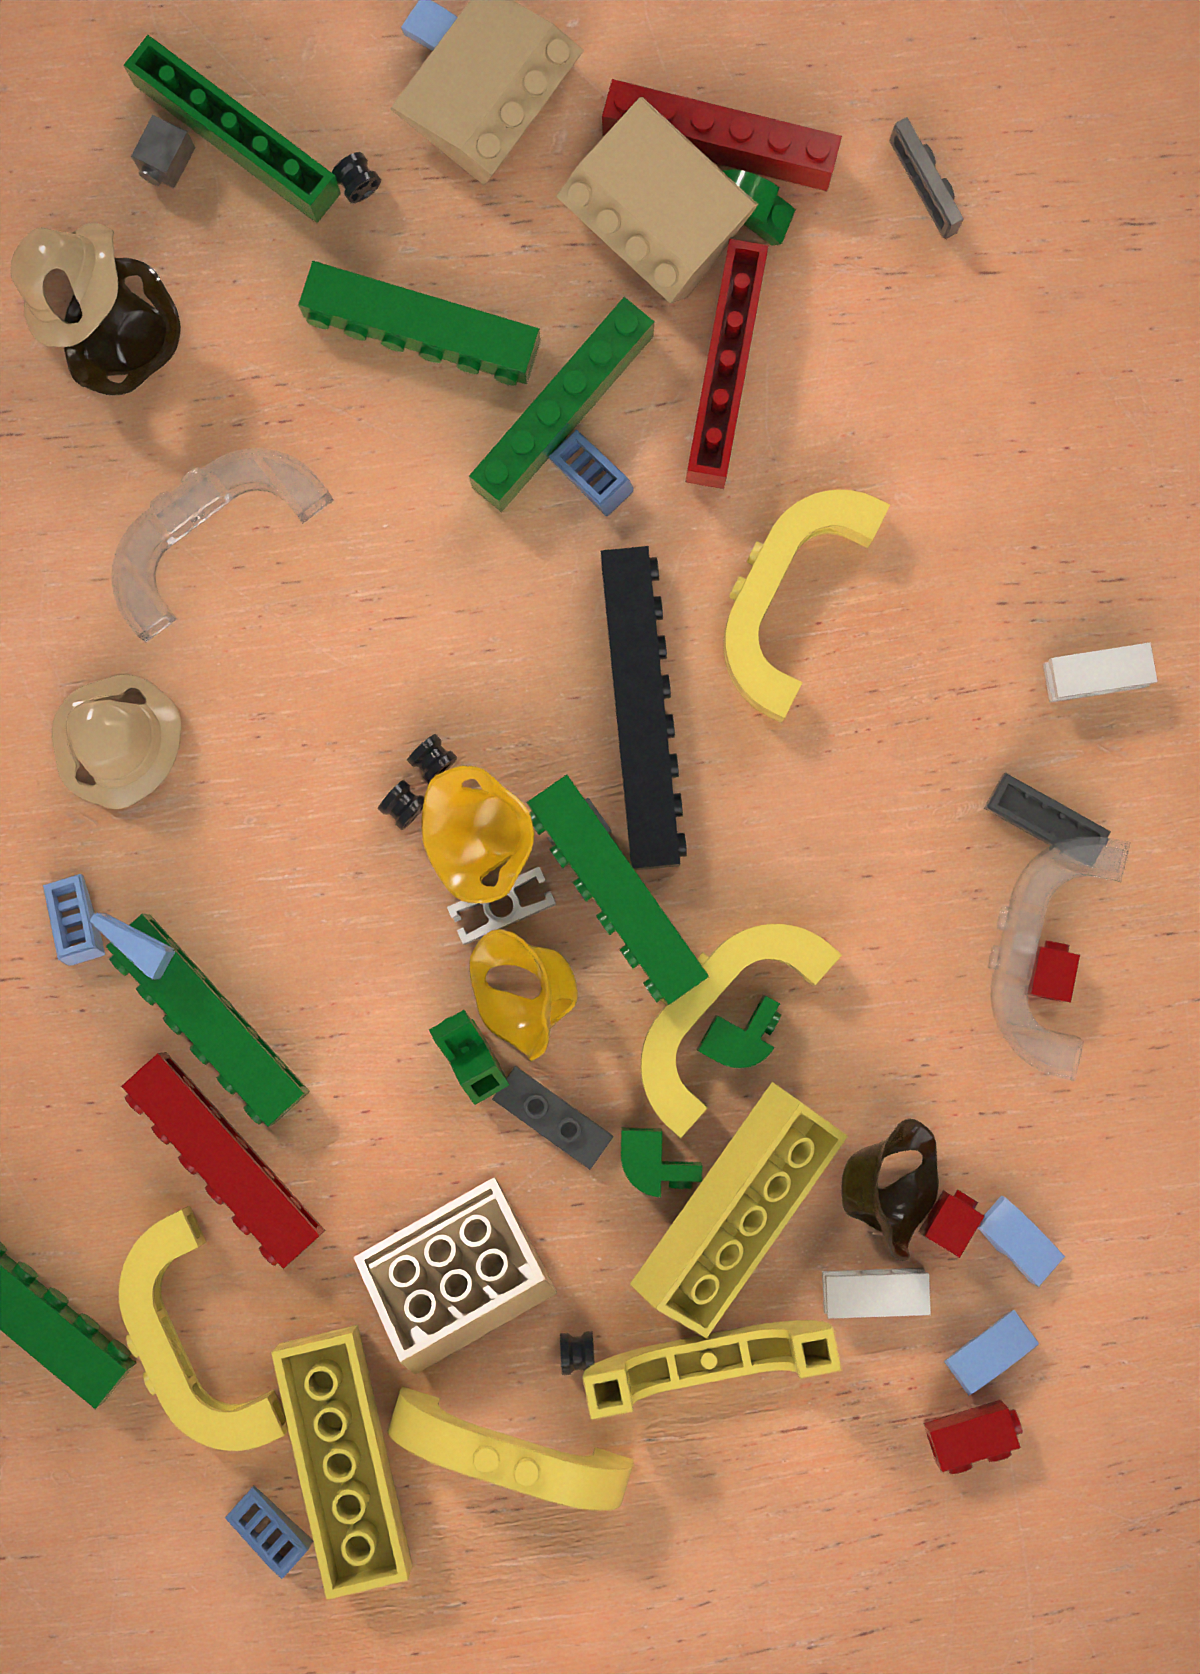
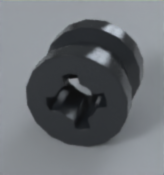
M355 152L346 156L332 170L338 185H342L345 188L344 195L350 203H357L368 198L381 183L378 174L375 171H370L367 167L368 160L362 152Z
M433 734L421 743L407 759L412 767H419L422 770L423 778L428 784L436 775L448 770L458 758L452 751H446L441 746L442 740L436 734Z
M402 780L386 795L380 803L378 810L384 815H391L395 819V825L404 830L421 813L424 797L413 794L410 790V785L405 780Z
M593 1331L584 1332L578 1337H572L569 1333H560L562 1375H571L574 1370L585 1371L595 1364Z

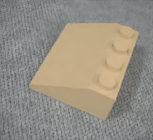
M470 0L392 105L391 110L484 186L584 50L554 24L513 0Z
M639 97L578 164L556 196L670 304L685 299L691 294L727 247L729 239H733L758 206L748 194L643 97Z
M495 1177L354 1257L400 1363L415 1375L557 1294L539 1255Z

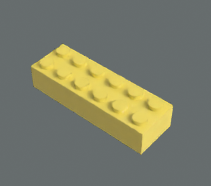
M772 1082L630 1285L655 1309L707 1338L848 1136Z
M358 1325L279 1343L271 1354L326 1600L407 1581L413 1565Z

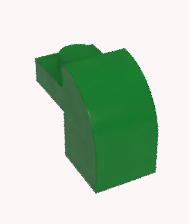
M722 170L758 204L743 226L748 227L770 245H782L796 209L777 195L780 187L750 172Z
M763 995L744 1030L715 1015L696 1050L716 1062L732 1068H747L762 1062L775 1048L761 1040V1037L764 1033L771 1035L782 1015L776 1012L780 1003Z
M465 1010L444 1019L440 1024L429 1029L434 1042L449 1061L460 1086L474 1105L510 1085L485 1037Z
M621 1127L622 1167L630 1183L639 1191L650 1196L661 1197V1181H669V1188L692 1189L693 1182H702L701 1162L662 1161L661 1128Z

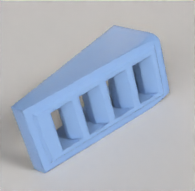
M78 874L43 885L58 960L68 966H72L104 956L105 951L100 931L90 922L94 910L84 876ZM76 892V898L59 903L57 897ZM79 908L80 913L63 918V912ZM83 924V929L71 933L67 932V928ZM86 940L84 943L71 946V944Z
M93 913L90 922L146 976L151 979H160L163 976L175 953L174 948L107 913Z

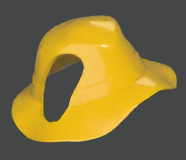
M454 767L436 775L429 782L421 817L422 839L430 863L442 883L454 897L464 902L491 903L503 898L514 886L533 847L534 828L528 809L518 797L502 786L491 774L479 767ZM473 778L477 780L482 789L463 787L462 783ZM507 862L501 867L498 883L494 887L483 885L482 879L490 871Z
M501 929L492 930L485 934L471 953L469 960L470 979L477 1009L483 1023L496 1036L524 1053L530 1062L539 1058L548 1047L551 1027L567 1015L577 1003V984L571 966L559 952L528 945L515 933ZM496 966H518L537 976L540 981L541 992L539 996L530 999L514 993L500 991L488 985L486 976L489 970Z

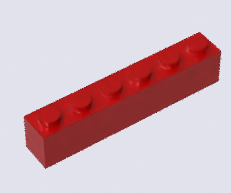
M615 79L611 80L602 114V136L608 133L639 97H643L714 164L828 192L842 138L841 135Z
M729 239L687 468L686 483L724 489L769 245Z
M167 1052L157 1053L121 1086L127 1093L124 1098L128 1105L136 1113L141 1115L144 1112L154 1123L151 1127L154 1134L164 1144L168 1145L170 1142L181 1153L178 1159L183 1167L193 1175L198 1173L208 1184L205 1187L208 1195L217 1204L222 1205L225 1203L235 1214L232 1217L234 1224L245 1235L248 1236L252 1233L261 1244L259 1247L260 1253L273 1266L279 1264L284 1269L325 1232V1229Z

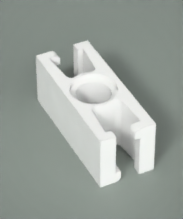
M1151 642L1054 657L1049 659V662L1043 664L1050 703L1147 688L1150 684L1157 682Z
M534 868L518 876L511 891L507 894L513 901V910L506 917H496L491 910V903L459 901L448 906L449 914L455 922L462 920L459 912L479 905H483L484 913L489 919L487 924L470 933L466 932L464 927L458 929L457 932L462 944L467 945L482 938L492 930L503 929L555 906L556 902L551 891L544 893L546 900L526 907H521L520 899L515 894L516 889L536 878L539 884L546 881L541 868Z
M923 1268L822 1271L823 1307L828 1319L931 1315L929 1273L925 1272Z

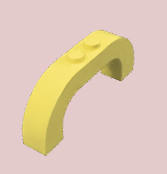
M829 490L815 493L787 509L772 527L764 544L758 541L755 543L747 560V563L753 565L747 579L741 576L738 577L729 598L735 600V603L729 614L724 632L723 652L726 668L735 688L759 712L782 723L803 683L774 668L764 657L759 645L760 623L795 553L809 539L824 534L843 536L869 548L890 504L866 493L852 490Z
M766 924L752 927L728 938L709 957L702 952L697 960L709 977L670 1005H667L665 1000L662 999L661 1001L666 1006L652 1022L643 1043L641 1053L642 1081L648 1100L659 1118L676 1135L682 1138L708 1108L680 1080L676 1068L677 1049L685 1034L745 967L764 959L780 961L794 969L809 984L816 985L842 954L813 932L786 924Z
M187 1206L151 1226L136 1241L125 1260L119 1282V1304L123 1321L129 1333L126 1335L127 1345L134 1357H140L146 1371L143 1373V1379L148 1391L152 1395H157L167 1416L185 1435L198 1443L220 1450L241 1451L257 1448L284 1436L288 1431L286 1416L275 1391L272 1390L251 1401L240 1404L224 1403L211 1397L200 1385L162 1300V1280L171 1262L175 1258L206 1243L191 1207Z
M793 1320L758 1324L711 1333L707 1338L701 1335L638 1348L593 1364L584 1371L583 1380L592 1420L633 1412V1404L638 1400L668 1390L768 1371H794L801 1379L842 1370L833 1327L823 1321Z
M403 1386L401 1387L389 1424L388 1434L394 1442L412 1454L446 1469L565 1506L597 1511L614 1510L621 1506L634 1464L633 1459L596 1447L591 1456L573 1455L544 1447L456 1418L439 1407L440 1398Z

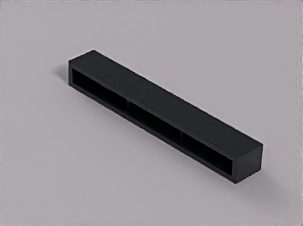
M649 546L601 550V566L631 866L634 870L676 867L680 865V857L687 856L685 833H677L676 817H683L681 793H673L672 778L679 777L677 753L669 754L668 738H675L673 714H665L664 699L671 698L669 674L661 675L660 660L667 659L665 635L657 636L656 620H663L661 596H653L652 581H659L657 557L649 556Z

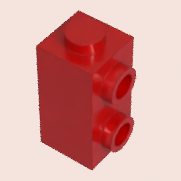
M1001 1399L923 1423L935 1463L941 1472L949 1471V1474L963 1473L970 1470L974 1462L988 1459L989 1462L1001 1461L1009 1458L1012 1455L1011 1451L1021 1448L1017 1435L1022 1434L1023 1430L1015 1409L1009 1410Z

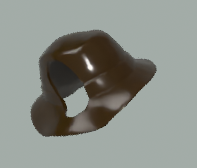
M115 258L118 294L111 311L85 340L76 345L64 347L67 365L75 382L82 387L105 395H123L135 390L172 358L179 343L180 319L172 298L156 271L146 263L136 259ZM138 275L142 279L143 292L154 307L131 292L125 285V278ZM73 295L66 311L64 321L68 323H78L83 316L75 295ZM116 374L127 375L121 383H115L108 379V376H115Z
M903 1120L897 1125L887 1140L865 1147L854 1153L847 1161L842 1175L841 1195L845 1212L849 1216L859 1219L875 1228V1230L882 1232L892 1256L901 1261L909 1260L908 1245L918 1225L933 1208L938 1195L937 1146L931 1130L917 1120ZM909 1150H916L921 1153L922 1164L916 1170L901 1177L888 1187L878 1188V1175L885 1157Z

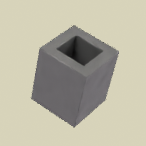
M152 115L131 157L139 169V175L143 179L156 186L164 183L175 188L195 146L187 131Z

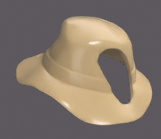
M87 223L72 233L41 227L28 233L16 248L11 261V278L24 299V315L28 328L34 338L42 344L51 347L76 345L85 340L111 311L118 294L113 230L99 223ZM58 268L65 271L83 315L78 323L64 321L54 312L47 301L43 284L45 276L53 269Z
M126 674L112 676L76 689L59 707L52 726V742L56 766L62 782L76 796L109 809H121L137 803L164 781L175 762L181 735L180 714L173 701L146 679ZM135 689L144 697L146 703L137 705L112 701L111 699H119L128 690ZM79 761L90 775L94 777L95 785H87L78 781L76 774L80 765Z

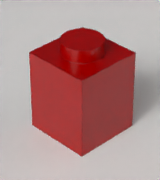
M1046 940L1044 947H1032L1023 994L1071 1003L1080 955L1069 953L1070 945Z
M958 1189L954 1196L943 1190L918 1232L960 1258L985 1215L975 1210L979 1202Z

